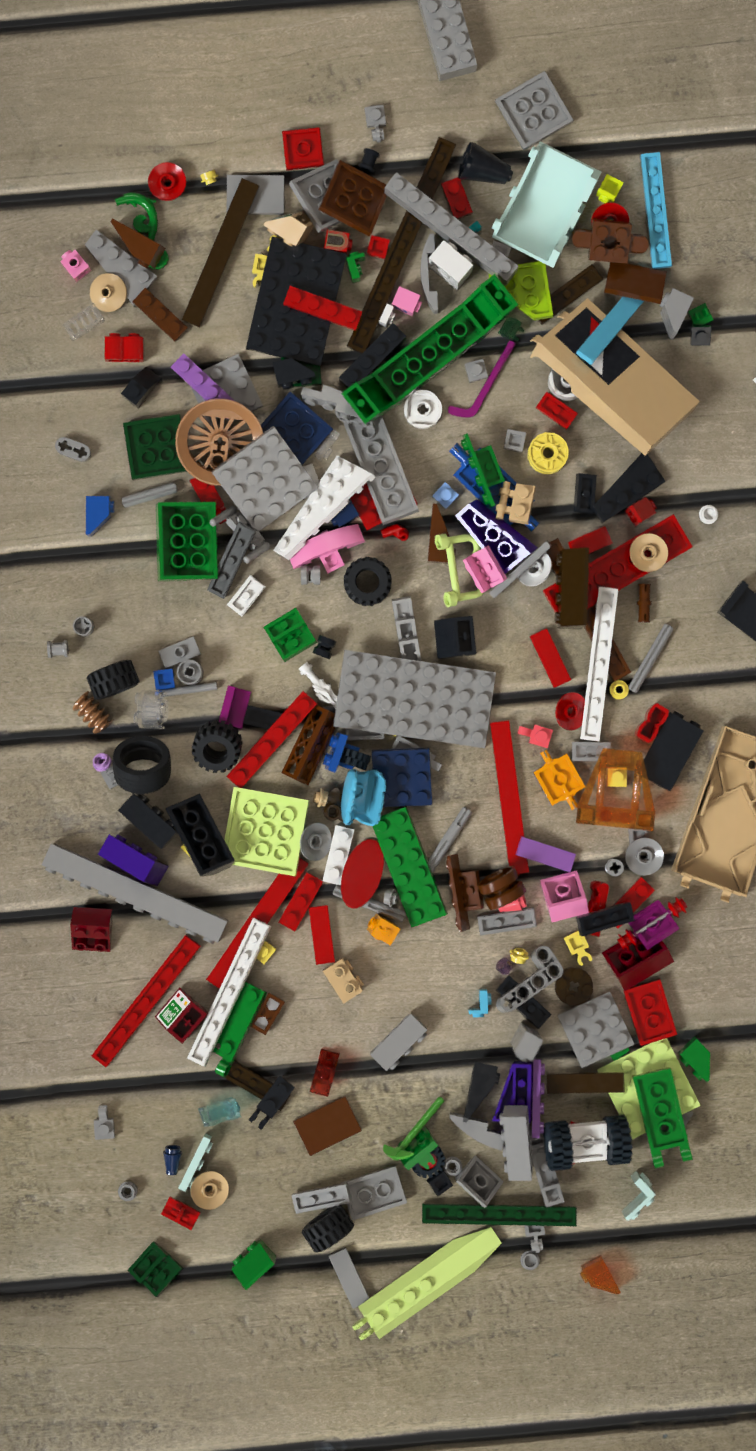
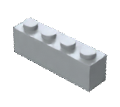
M521 1022L510 1043L516 1057L523 1061H527V1059L533 1061L543 1039L537 1030Z
M528 1105L504 1106L503 1113H500V1125L504 1126V1129L501 1130V1140L505 1141L503 1157L507 1158V1161L504 1162V1171L508 1173L509 1181H532L533 1160Z

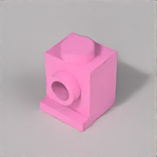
M68 250L62 255L63 260L60 262L76 282L91 271L88 264L76 250L73 252ZM76 260L77 264L75 266H71L70 263Z

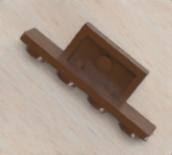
M458 854L447 856L446 867L449 870V886L453 893L452 904L456 912L455 923L459 932L470 929L467 911L483 909L484 902L483 896L477 887L480 881L478 870L461 872Z

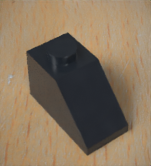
M145 367L132 378L121 392V395L136 408H139L160 382L161 378Z

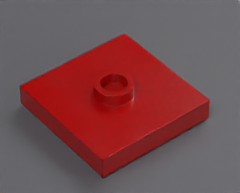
M320 127L282 131L286 171L316 168L324 165Z

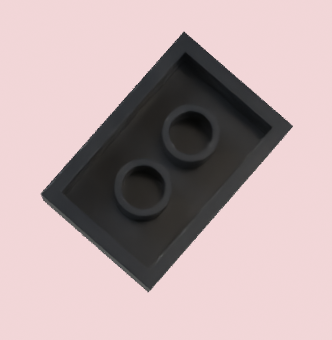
M132 794L118 811L160 849L165 848L178 834L171 819L168 818L167 820L163 816L164 812L158 806L150 805L148 803L150 799L145 794Z

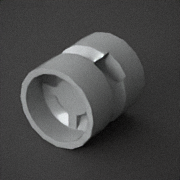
M184 660L177 667L179 680L187 685H196L203 678V668L194 660Z

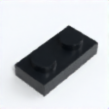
M576 474L573 512L594 513L592 506L595 504L597 475Z

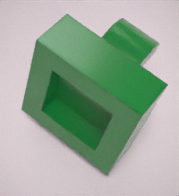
M706 303L687 312L693 325H706L713 321Z

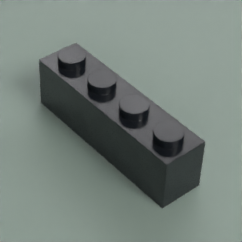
M392 323L342 373L339 381L348 389L355 382L372 374L406 341L407 336Z

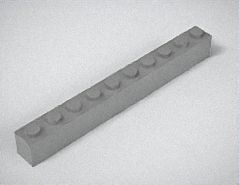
M54 843L50 844L42 863L46 867L45 870L52 874L59 872L63 874L62 878L73 882L77 880L81 882L80 886L91 890V887H93L102 896L108 897L111 895L120 904L126 905V903L134 905V910L141 913L145 910L151 913L150 916L160 921L162 918L168 920L170 926L186 928L185 932L193 936L197 934L204 936L203 940L212 944L219 942L228 922L225 918Z

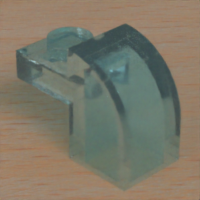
M233 1097L198 1108L204 1127L214 1126L223 1121L235 1120L241 1117L240 1106Z

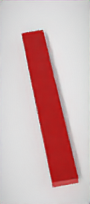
M509 720L490 723L508 865L515 866L518 874L529 873L528 860L515 855L520 838L524 837L510 723Z
M299 858L296 876L280 873L277 875L206 979L220 989L252 919L255 918L266 924L269 923L308 866V862Z
M187 934L183 937L91 1055L104 1067L110 1064L201 945Z

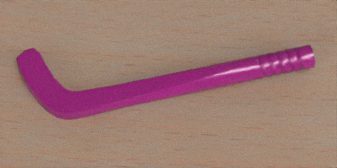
M509 340L472 407L462 409L449 406L448 414L463 418H470L476 415L516 343Z

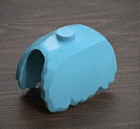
M351 769L347 773L341 799V815L344 824L347 826L351 825L353 819L368 826H374L379 823L384 804V792L386 791V780L381 772L378 770L360 772L356 771V769Z

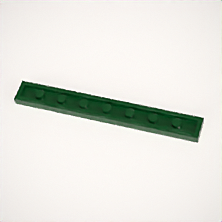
M423 1203L422 1223L577 1227V1206L487 1205L484 1208L479 1204Z

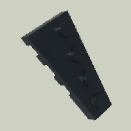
M641 453L592 506V509L601 523H604L666 481L649 455L645 456Z

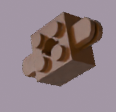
M592 218L591 230L577 229L572 234L574 246L589 249L588 258L593 261L627 264L629 253L642 254L646 252L649 246L648 240L644 235L631 234L632 224L625 221Z

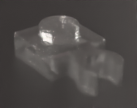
M333 430L315 453V458L319 461H322L324 458L327 460L333 452L331 448L340 437V433Z

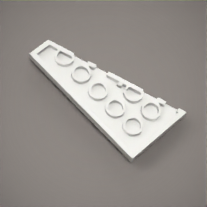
M336 456L317 484L318 489L310 494L273 551L290 560L305 545L306 540L312 534L315 536L319 532L318 528L324 522L329 523L349 503V499L355 493L359 494L363 490L362 486L368 480L373 481L376 477L355 464Z

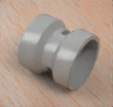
M301 566V585H307L308 583L320 585V566H314L313 568Z
M81 616L73 622V629L78 635L86 637L94 631V623L91 619Z

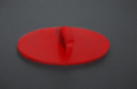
M367 839L359 843L349 855L344 866L341 878V895L344 903L349 908L356 909L365 905L374 895L383 873L384 856L376 840Z

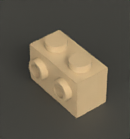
M342 957L323 969V973L344 1004L363 992L362 986L364 983L359 976L355 977L351 970L354 968L348 959L344 960Z

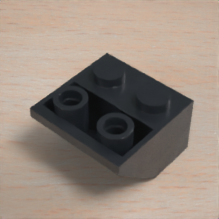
M473 616L434 620L437 659L476 655Z

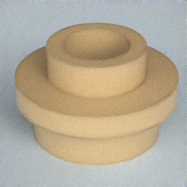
M322 788L319 789V792H315L313 802L316 803V807H325L328 792Z

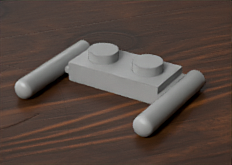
M235 506L229 507L210 520V525L216 526L226 519V523L233 531L238 522H242L252 528L241 512H237ZM258 530L249 546V549L253 551L243 558L245 563H250L270 549V544L264 542L265 539Z

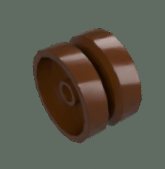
M508 866L497 870L478 882L477 887L480 893L487 895L485 903L489 910L498 909L510 904L526 893L523 882L516 881L519 874L515 866Z

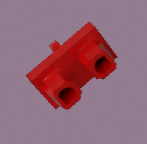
M170 1196L161 1215L192 1230L201 1212Z

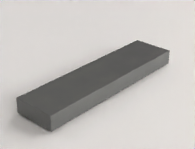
M238 522L217 567L218 579L211 580L207 591L222 599L226 598L257 530L242 522Z

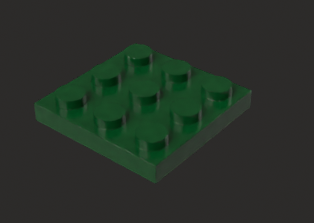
M180 414L123 423L132 480L187 472L178 458L175 444L176 432L181 421Z

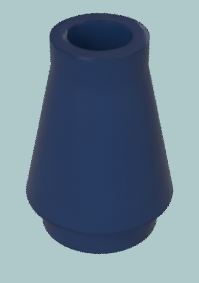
M168 1145L163 1151L167 1175H177L182 1155L180 1146Z

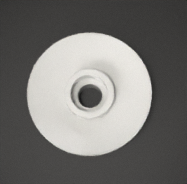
M544 553L518 577L519 581L526 586H537L543 583L549 577L552 570V561L549 555Z

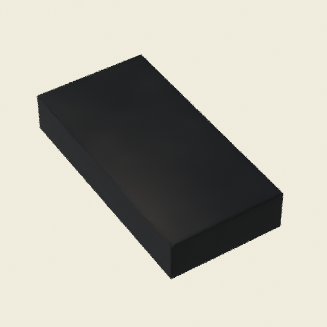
M248 705L243 724L269 729L282 713Z

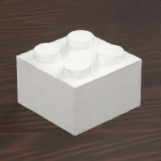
M443 240L429 257L428 266L458 290L471 275L473 261L467 255H461L457 252L458 248L453 243H447Z

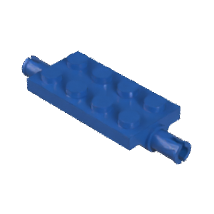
M456 443L449 452L461 462V467L453 476L485 505L482 494H484L481 486L478 487L475 476H477L474 468L471 469L468 462L470 456ZM500 467L504 480L511 483L510 490L515 491L516 482ZM503 482L489 487L495 506L489 507V505H485L496 515V505L499 504V491L503 486ZM513 498L507 499L506 506H512ZM504 514L503 520L511 526L514 522H509L510 515ZM530 515L529 524L524 525L532 532L540 523Z

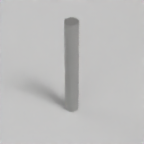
M217 682L159 690L160 697L217 690Z

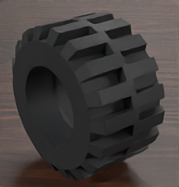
M359 558L355 562L353 561L346 569L344 588L348 597L362 606L379 604L387 597L391 590L392 578L389 569L377 558ZM366 570L373 571L379 578L377 589L371 593L362 592L356 584L358 575Z
M132 660L113 663L90 673L86 677L96 700L105 699L129 690L140 682Z
M213 720V723L208 721L205 723V726L202 725L197 730L192 745V755L195 762H199V767H205V770L208 772L213 770V773L218 771L223 773L226 769L230 770L233 765L237 764L243 741H241V734H238L239 730L237 728L233 729L231 723L227 725L225 724L226 721L221 720V723L218 720ZM219 742L223 744L227 750H213L212 748H210L208 743Z
M342 1205L333 1206L312 1219L303 1228L301 1233L316 1253L330 1248L351 1232L354 1223Z

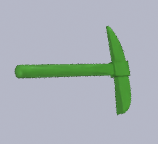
M438 1097L399 1147L392 1148L384 1144V1153L397 1161L398 1159H405L414 1155L413 1152L404 1151V1149L444 1103V1099Z

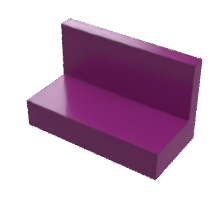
M228 685L219 723L223 720L226 721L225 724L227 725L231 723L233 727L242 729L251 691Z

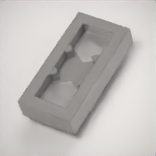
M572 742V761L611 762V742Z

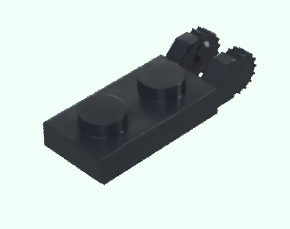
M279 1076L258 1103L249 1121L251 1123L255 1121L260 1111L265 1113V1118L261 1120L258 1126L262 1130L269 1119H272L295 1086Z

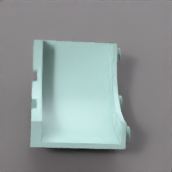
M540 141L537 147H532L528 155L531 159L518 186H514L509 195L511 200L501 218H496L492 226L494 230L492 238L554 268L586 206L583 202L587 203L602 172Z

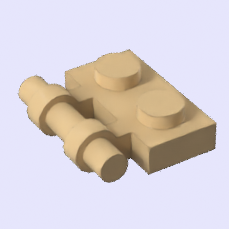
M504 481L499 491V504L496 505V519L503 520L504 514H509V522L528 525L536 490L535 486L516 483L514 491L510 490L511 483ZM508 498H513L511 507L506 506Z

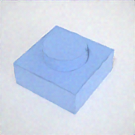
M446 482L432 495L445 509L459 496Z

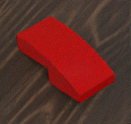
M606 526L571 540L568 544L570 549L589 548V554L613 544Z

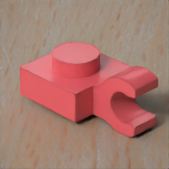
M534 725L533 729L519 726L517 734L530 737L529 743L548 748L553 730Z

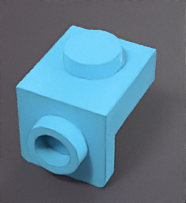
M479 989L480 1008L468 1009V1013L472 1014L473 1017H484V1014H488V1005H491V993H487V989Z

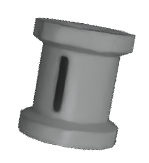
M64 640V642L55 643L48 641V658L63 655L68 657V641Z
M609 859L605 864V870L611 876H619L623 873L624 866L620 860ZM613 862L619 865L615 873L613 870H610Z

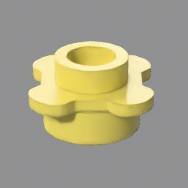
M522 948L510 950L511 961L514 963L524 964L529 959V953Z

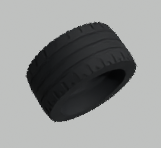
M136 736L124 740L114 750L112 760L113 774L118 786L123 790L133 794H148L158 791L168 783L171 776V757L169 749L161 740L151 736ZM142 759L158 763L156 766L146 770H133L126 767L129 763Z

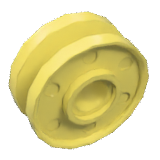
M545 432L532 440L528 448L527 458L530 466L535 471L551 475L558 472L565 465L569 449L566 441L561 436ZM545 449L551 450L553 457L546 458L543 455V451Z

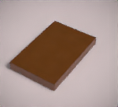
M610 262L604 293L661 304L667 272L628 263Z
M346 1096L293 1121L310 1156L362 1131Z

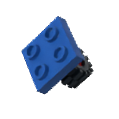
M336 733V736L332 735L329 746H331L330 753H326L324 757V769L336 773L339 765L350 770L357 767L366 771L371 756L359 752L360 748L346 744L347 735Z

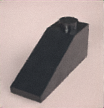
M475 1062L463 1122L467 1123L492 1091L494 1085H498L500 1073H497V1066Z

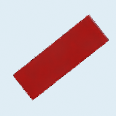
M546 628L529 636L553 688L571 681L548 629Z
M328 905L309 907L316 965L335 962Z

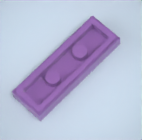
M525 837L520 838L515 854L567 872H571L576 856L574 853Z

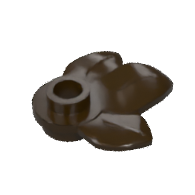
M338 787L328 793L327 804L323 808V814L330 821L338 819L343 822L341 815L342 794ZM330 808H335L336 812L330 814L329 810Z

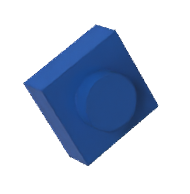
M173 668L153 671L156 690L176 688Z

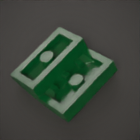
M152 1242L127 1271L155 1297H159L184 1268L157 1243Z

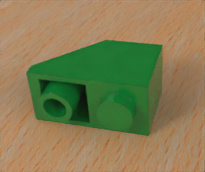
M693 1037L678 1051L681 1055L679 1060L686 1067L690 1065L694 1069L692 1073L699 1081L704 1079L708 1082L710 1080V1052L697 1038Z

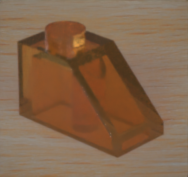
M601 1255L581 1265L582 1272H580V1275L585 1283L589 1282L593 1288L617 1295L621 1293Z

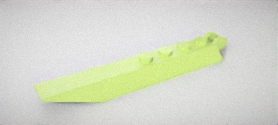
M491 1227L453 1239L359 1305L358 1308L364 1317L354 1323L352 1328L357 1330L368 1322L371 1327L359 1335L360 1340H364L373 1332H375L379 1339L474 1273L500 1246L501 1241Z

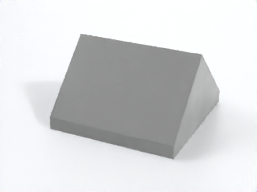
M476 1155L455 1176L456 1182L484 1208L487 1207L504 1182Z

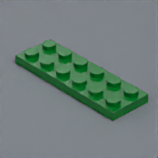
M407 806L382 815L379 823L374 825L373 829L411 928L447 915L446 907Z

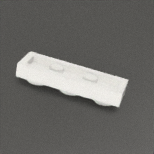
M335 826L322 881L341 885L342 873L348 859L354 829Z

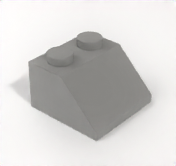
M674 288L670 293L666 292L660 304V307H662L660 314L667 334L672 340L678 333L694 299Z

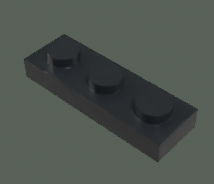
M628 901L576 917L580 936H586L635 921L631 902Z
M507 976L496 991L502 996L518 983L511 976ZM523 988L518 990L519 996L524 998L526 995ZM533 997L516 1008L537 1029H540L552 1015ZM512 998V999L507 1000V1001L510 1003V1002L514 1001V999Z

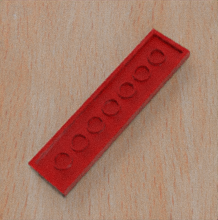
M674 514L589 563L587 609L597 604L599 586L619 588V591L650 573L639 570L630 558L631 544L640 535L655 534L664 540L668 548L666 563L693 547ZM648 550L644 552L646 557H650L651 553ZM556 583L542 591L554 612H558V604H555V594L559 591V585H556Z

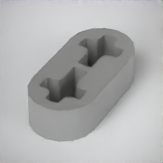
M62 437L55 443L57 452L63 456L79 462H86L91 457L89 447L80 442ZM66 441L67 445L72 447V449H64L62 451L60 444H64ZM85 448L87 455H83L82 458H79L80 455L74 452L75 449L81 451Z

